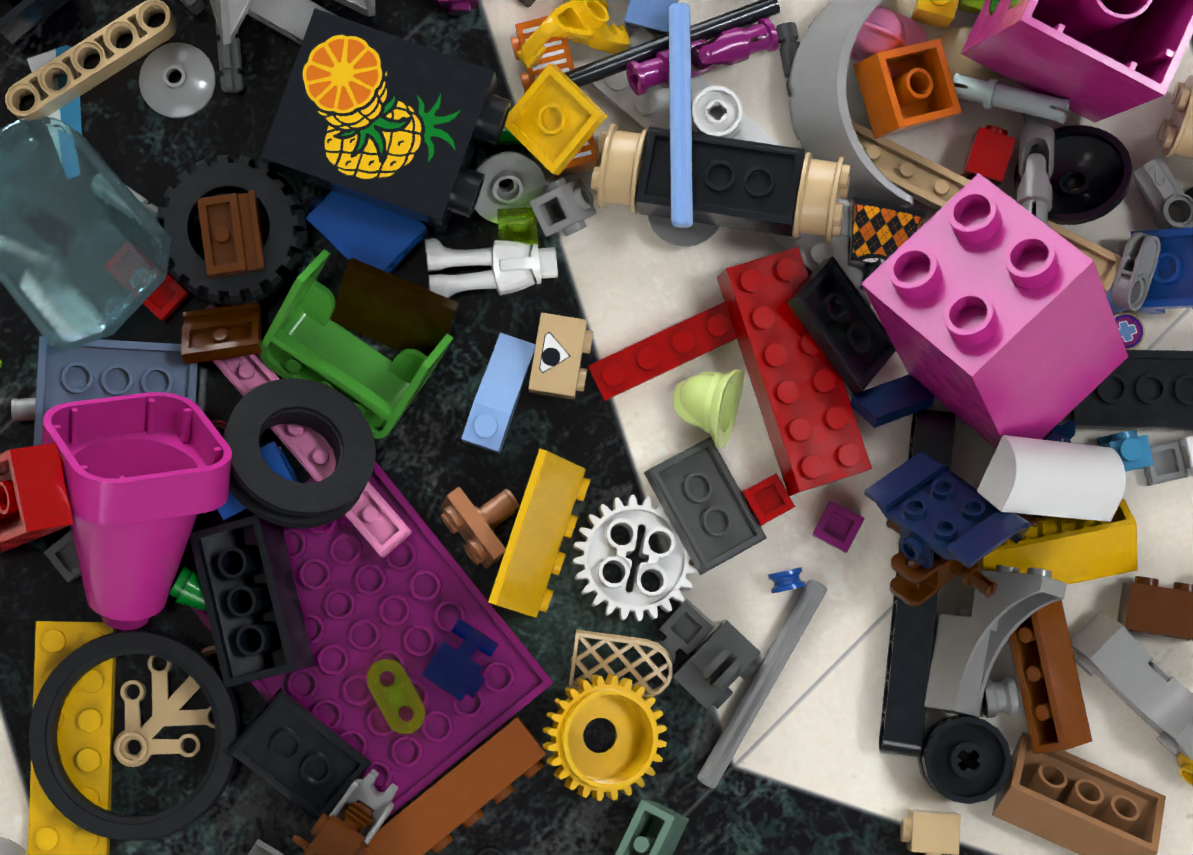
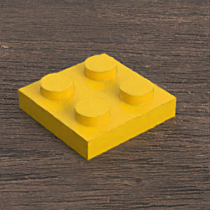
M549 63L509 112L505 127L552 174L560 175L608 116L555 64Z

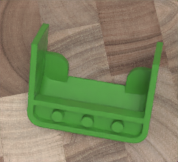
M324 249L296 278L262 341V353L259 356L265 366L284 379L298 378L319 382L346 396L366 418L373 437L381 439L386 437L400 420L434 371L453 337L446 334L428 357L418 350L404 349L395 357L394 361H391L339 324L331 321L330 318L336 305L335 298L327 287L316 280L331 254Z

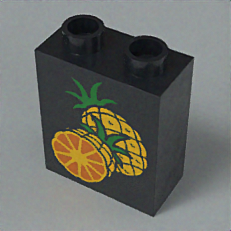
M315 8L261 158L278 173L329 191L344 194L446 231L452 213L470 219L474 212L483 187L485 174L469 169V165L478 140L497 145L510 111L511 100L495 95L498 87L495 71Z

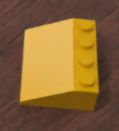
M539 449L488 603L537 618L539 611L547 613L554 590L548 589L547 586L551 574L558 576L560 574L566 553L559 550L563 538L571 539L578 516L572 515L576 500L584 501L590 479L584 478L585 468L551 452Z

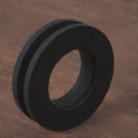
M287 378L274 380L248 392L235 406L222 436L232 450L229 489L245 508L256 516L283 527L314 528L341 518L359 500L375 465L376 448L373 433L361 411L352 401L337 390L319 382L306 379ZM294 423L310 427L322 435L333 449L336 460L335 470L331 476L320 482L299 483L287 480L271 470L263 459L259 447L261 435L265 430L278 424Z

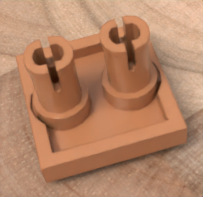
M458 487L445 497L440 507L444 513L440 517L451 533L459 532L467 544L463 548L474 564L482 563L487 569L496 563L506 550L494 534V529L515 514V510L520 505L514 495L508 489H505L478 508L471 503L462 489Z

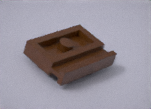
M255 191L197 199L207 276L212 279L249 273V271L266 270Z
M259 301L242 305H227L183 312L184 325H182L181 356L185 365L261 354V315L263 311Z

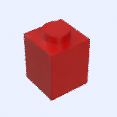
M986 125L985 128L979 127L973 134L960 175L972 180L980 173L998 187L1003 182L1016 138L1007 136L1008 131L998 126Z

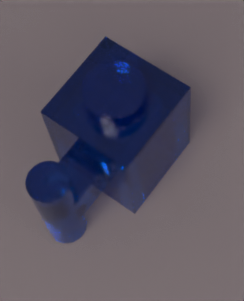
M459 618L451 632L464 641L458 649L443 641L421 675L462 701L466 695L474 698L486 680L485 677L480 675L484 666L472 659L476 650H480L491 658L499 644Z

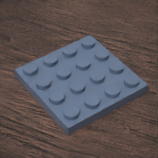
M39 336L33 446L42 445L44 414L50 408L59 404L148 392L177 394L196 403L198 363L185 365L181 356V344Z

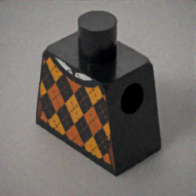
M853 197L848 208L847 265L864 269L861 283L923 226L926 211Z

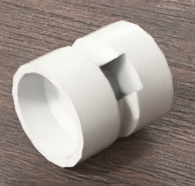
M721 86L709 87L700 92L695 98L691 110L692 133L733 139L738 131L743 111L741 101L737 95L730 89Z

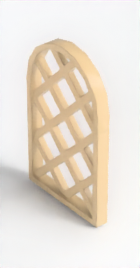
M576 629L573 656L571 657L572 665L569 687L579 690L578 680L588 678L592 682V674L602 667L608 674L618 676L619 682L621 681L619 678L630 671L638 680L632 684L631 689L636 685H642L646 690L642 698L658 695L669 685L673 675L672 659L668 651L659 643L643 638ZM586 638L599 639V641L591 645ZM580 640L587 649L577 655L578 642ZM612 641L627 644L618 649ZM607 643L614 653L603 659L596 649ZM640 645L648 646L653 649L646 653ZM634 646L641 657L630 663L623 653ZM657 652H660L666 659V662L659 667L650 658ZM591 653L599 663L588 670L580 660ZM619 657L626 667L615 674L608 663ZM646 661L653 671L642 677L635 667ZM576 664L584 674L573 680ZM668 667L669 672L666 678L661 671ZM658 675L663 683L659 687L652 689L647 681Z

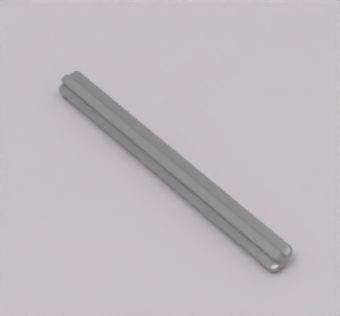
M813 579L807 582L700 770L697 779L709 788L714 789L718 785L824 598L827 588L820 582Z

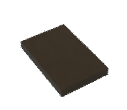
M351 257L346 265L331 321L399 351L415 349L428 357L445 335L450 334L459 302Z

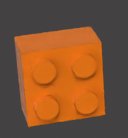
M940 38L879 52L853 65L875 139L936 124L962 113Z

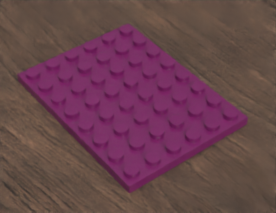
M375 461L369 482L413 533L382 558L346 515H343L334 522L314 528H289L282 526L315 666L251 683L267 703L280 688L283 689L370 759L371 765L359 779L363 780L374 769L380 773L374 782L377 791L385 792L392 783L399 787L394 799L391 801L394 804V808L388 816L390 817L554 682L491 603H488L487 598ZM312 477L305 483H312L316 481ZM191 607L211 632L207 611Z

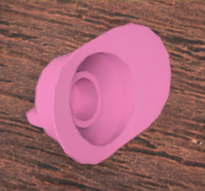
M877 6L861 27L850 57L860 62L876 53L926 42L928 38L922 27L911 18L883 6Z

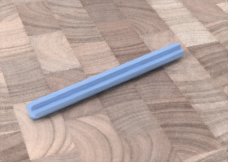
M673 3L669 6L671 222L673 227L687 228L693 224L690 7L686 3Z

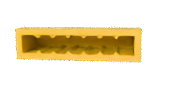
M1125 499L1121 500L1111 522L1053 516L1036 517L1038 525L1036 527L1031 526L1017 544L1008 539L978 561V566L984 571H995L996 565L1015 567L1020 569L1019 573L1027 574L1029 567L1049 570L1052 572L1051 578L1067 583L1066 585L1137 571V522Z

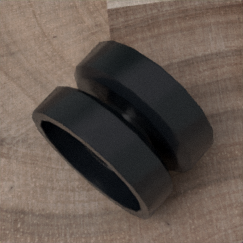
M956 714L942 717L928 727L923 735L922 750L917 760L920 774L931 789L951 801L974 804L988 800L1002 789L1010 774L1012 757L1009 744L997 727L981 718ZM961 751L966 752L969 756L968 762L964 765H958L962 761L958 758Z

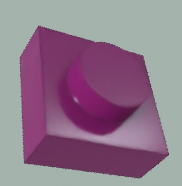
M830 500L811 535L847 553L865 518Z

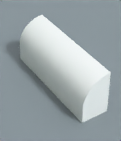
M1003 435L977 492L1001 512L1111 522L1125 491L1126 475L1120 456L1110 447Z

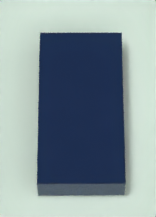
M911 374L853 394L850 404L873 428L932 407L935 396Z

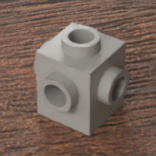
M564 177L543 187L545 194L530 201V205L546 237L562 230L566 236H569L587 227L584 220L597 214L593 206L592 194L583 185L581 179L566 183Z

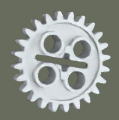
M631 495L627 506H624L617 497L613 500V511L602 504L599 507L601 519L592 514L587 517L592 529L581 527L578 530V533L586 540L585 542H575L573 544V548L582 552V556L574 558L572 564L583 566V571L579 572L574 578L575 580H587L588 585L581 591L582 595L594 592L596 596L591 605L595 607L602 601L607 604L605 608L606 616L611 614L616 608L619 609L620 621H624L629 612H633L635 621L641 622L644 611H647L650 618L654 620L658 618V606L666 613L672 611L670 598L678 603L684 600L683 595L678 589L690 590L693 585L685 577L686 575H695L698 571L695 567L688 565L691 558L668 516L664 514L661 504L656 509L651 508V497L647 496L642 505H638L635 495ZM643 525L645 532L638 555L644 559V562H641L635 569L633 590L629 593L626 591V583L630 574L632 560L626 558V555H630L634 551L638 526ZM622 526L626 528L630 534L629 543L626 545L616 544L610 536L612 527ZM659 534L666 539L667 550L665 553L657 554L650 549L649 538L651 535ZM608 563L615 564L621 569L622 579L619 583H610L604 579L602 574L604 565ZM644 572H652L658 576L660 586L657 591L649 592L642 587L641 576Z

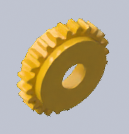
M595 674L592 676V685H590L587 680L581 678L578 680L579 690L576 691L567 686L565 692L568 698L565 701L558 698L554 700L555 704L559 707L557 714L548 712L546 715L554 721L552 727L543 728L544 733L551 735V741L544 743L543 748L553 751L554 754L546 760L547 764L551 766L559 765L554 776L560 780L568 777L564 786L572 791L578 787L577 794L585 798L591 792L593 799L602 801L605 792L607 797L614 801L618 798V790L630 796L632 795V784L643 788L645 783L642 776L645 773L651 776L656 774L653 768L650 767L652 762H662L663 760L660 755L656 754L657 747H666L667 742L658 739V734L667 730L666 726L656 722L663 715V712L658 709H651L650 707L656 701L655 698L651 696L642 698L645 688L636 685L631 689L632 680L623 677L619 682L618 676L608 674L604 682L602 676ZM596 718L609 720L616 731L613 745L607 751L601 753L588 749L583 738L585 727Z

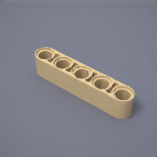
M146 0L13 84L5 95L7 108L18 119L27 124H35L42 121L168 41L177 30V21L174 14L161 0ZM154 14H165V21L161 26L157 28L148 27V22ZM121 35H133L132 43L124 49L116 48V42ZM92 54L100 55V62L95 68L84 69V62L88 56ZM59 75H67L66 85L60 90H52L53 79ZM34 95V105L27 111H20V101L25 96Z

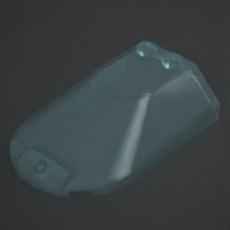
M46 116L43 119L30 121L20 119L0 129V281L48 343L62 351L113 335L166 279L172 238L77 130L58 119Z

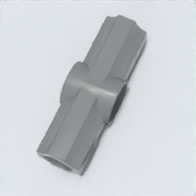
M1161 156L1132 172V179L1154 212V220L1159 229L1193 227V199L1184 194ZM1170 205H1175L1182 210V223L1175 222L1170 218L1168 214Z

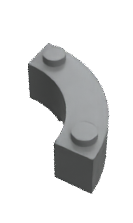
M1099 610L1071 639L1072 648L1078 654L1075 662L1090 676L1095 673L1128 707L1160 734L1157 740L1170 753L1175 755L1180 751L1193 760V693L1171 676L1169 678L1152 662L1153 657L1121 623L1102 610Z

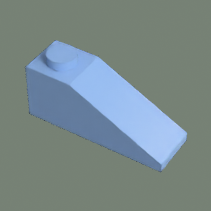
M503 333L499 334L461 438L464 443L497 454L501 453L536 344Z

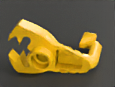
M569 0L550 13L546 20L542 22L522 45V50L517 51L516 55L527 69L535 68L546 50L544 44L551 37L562 36V38H568L577 44L583 43L593 49L613 54L626 50L630 45V38L623 23L619 27L614 23L608 27L606 22L609 20V14L606 9L609 4L605 0Z

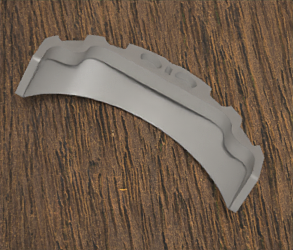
M833 0L808 26V30L799 48L796 49L789 76V88L792 94L789 101V110L794 133L797 140L801 141L805 152H811L812 159L838 162L840 157H844V164L850 165V184L847 196L849 203L853 197L908 208L913 205V197L894 185L871 161L855 132L847 101V70L854 42L868 16L883 0Z

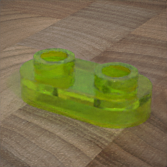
M383 659L374 663L367 673V685L388 725L394 731L402 734H409L418 730L425 721L426 708L405 668L393 659ZM385 671H390L395 676V681L391 686H385L381 682V675ZM403 706H409L413 709L414 715L409 721L401 719L399 711Z

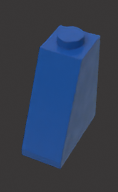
M332 191L327 197L324 194L318 196L308 207L310 214L306 217L309 224L348 262L352 257L388 273L429 234L427 227L418 220Z

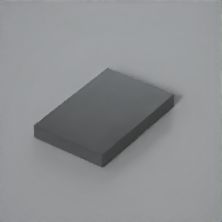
M711 437L644 472L645 477L700 575L767 539Z

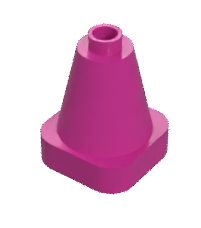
M148 392L56 405L50 408L43 416L42 445L57 443L58 453L63 460V476L73 513V524L70 526L87 603L93 611L101 615L103 622L112 628L119 630L140 628L148 622L150 617L158 614L165 607L197 515L216 510L226 503L229 494L232 450L201 408L192 400L177 394Z

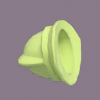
M734 369L726 374L704 371L677 384L674 390L673 405L675 412L685 422L702 428L705 432L711 434L715 447L724 448L731 438L740 404L745 370Z

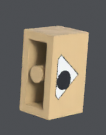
M541 312L528 388L529 393L575 400L576 391L584 392L587 369L580 368L582 353L590 354L594 332L586 330L587 320Z

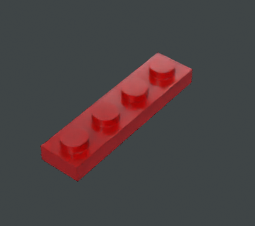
M720 303L589 365L588 369L604 402L736 340L737 336L726 303Z

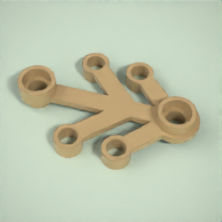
M208 646L201 651L208 658L212 654H217L215 646ZM151 655L148 658L147 664L152 672V717L142 727L140 701L146 695L145 685L139 680H129L122 685L120 690L121 697L125 703V730L116 737L113 749L117 760L128 767L141 766L150 759L151 755L181 754L184 757H193L201 751L202 740L194 733L184 734L179 739H153L164 726L208 725L215 729V723L210 719L211 706L207 709L180 710L200 689L196 681L189 676L169 697L168 672L172 669L173 663L167 661L164 670H157L154 666L156 657ZM131 684L137 685L140 690V694L136 699H131L127 695V688ZM186 738H192L196 742V749L192 753L185 751L183 748V742ZM131 740H137L141 745V750L136 755L128 750V744Z

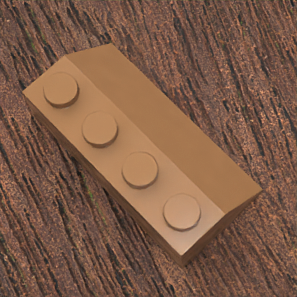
M1024 732L1021 734L1011 756L1012 762L1009 777L1002 789L996 794L992 816L1079 855H1156L1158 853L1166 796L1064 750L1034 754L1030 735Z

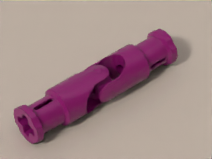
M765 17L760 19L758 24L744 29L734 27L722 31L710 41L701 39L691 41V64L698 69V71H691V78L710 72L716 65H734L748 60L751 54L764 50L767 52L776 51L779 39L774 24L769 18ZM754 37L757 38L756 41H753V42L750 41L751 38H754ZM669 49L658 52L653 59L641 63L633 60L626 64L627 79L636 95H643L646 93V89L664 83L666 86H669Z

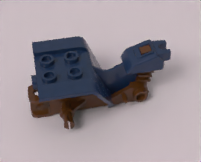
M1068 420L1062 425H1056L1042 440L1071 443L1070 439L1075 435L1076 423ZM926 452L916 454L864 490V495L874 501L887 518L886 526L900 535L899 548L901 551L891 558V568L899 575L890 581V591L910 606L923 604L956 576L961 578V583L967 588L974 587L984 594L985 597L989 598L990 594L993 595L998 585L982 574L978 561L1008 539L1017 544L1031 526L1036 527L1038 525L1036 517H1046L1042 515L1001 512L980 495L975 487L951 472L946 465Z

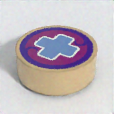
M1123 312L1115 315L1114 318L1125 349L1133 350L1137 348L1145 336L1143 322L1132 313Z

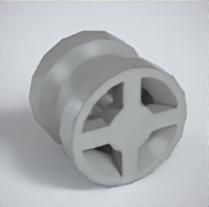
M1013 676L1003 677L998 682H992L990 679L987 680L982 699V709L986 719L994 718L998 713L1006 712L1008 715L1019 714V698Z

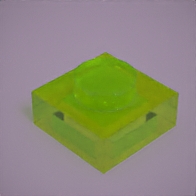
M532 207L497 209L500 240L522 242L532 246L533 243L539 245L538 221Z

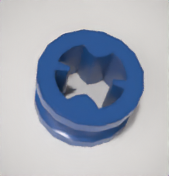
M802 567L769 574L768 578L774 582V587L771 589L772 594L805 587V581H801L799 578Z

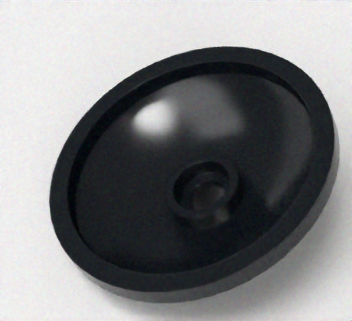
M1071 125L1054 129V167L1049 179L1053 191L1051 211L1048 212V220L1060 225H1077L1105 216L1122 202L1132 182V163L1126 147L1111 133L1093 126ZM1018 161L1014 172L1016 192L1021 182ZM1074 188H1080L1079 190L1071 191Z

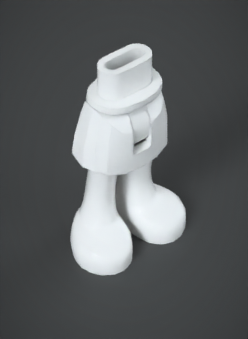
M435 238L424 239L428 272L459 266H491V270L458 275H428L429 290L447 298L458 292L475 289H497L499 295H504L534 285L535 279L536 284H541V279L558 278L555 247L538 248L537 243H533L532 247V245L522 242L494 240L492 247L459 250L444 247Z

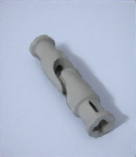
M1021 113L1025 119L1024 127L1021 129L1019 136L1018 171L1021 182L1017 190V202L1051 228L1048 224V212L1052 208L1053 191L1049 179L1054 167L1055 132L1051 128V120Z

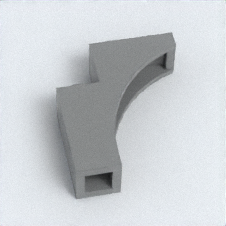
M996 565L995 571L982 570L983 575L997 583V590L987 598L976 589L972 611L957 609L956 615L940 614L924 707L946 713L979 717L985 686L992 666L1002 647L1011 634L1029 616L1053 602L1064 599L1067 583L1051 578V571L1029 567L1027 574L1019 573L1020 569L1004 565Z

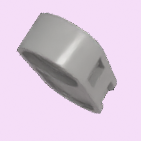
M1135 232L1129 238L1112 288V301L1115 306L1137 311L1143 305L1161 251V243L1157 236Z

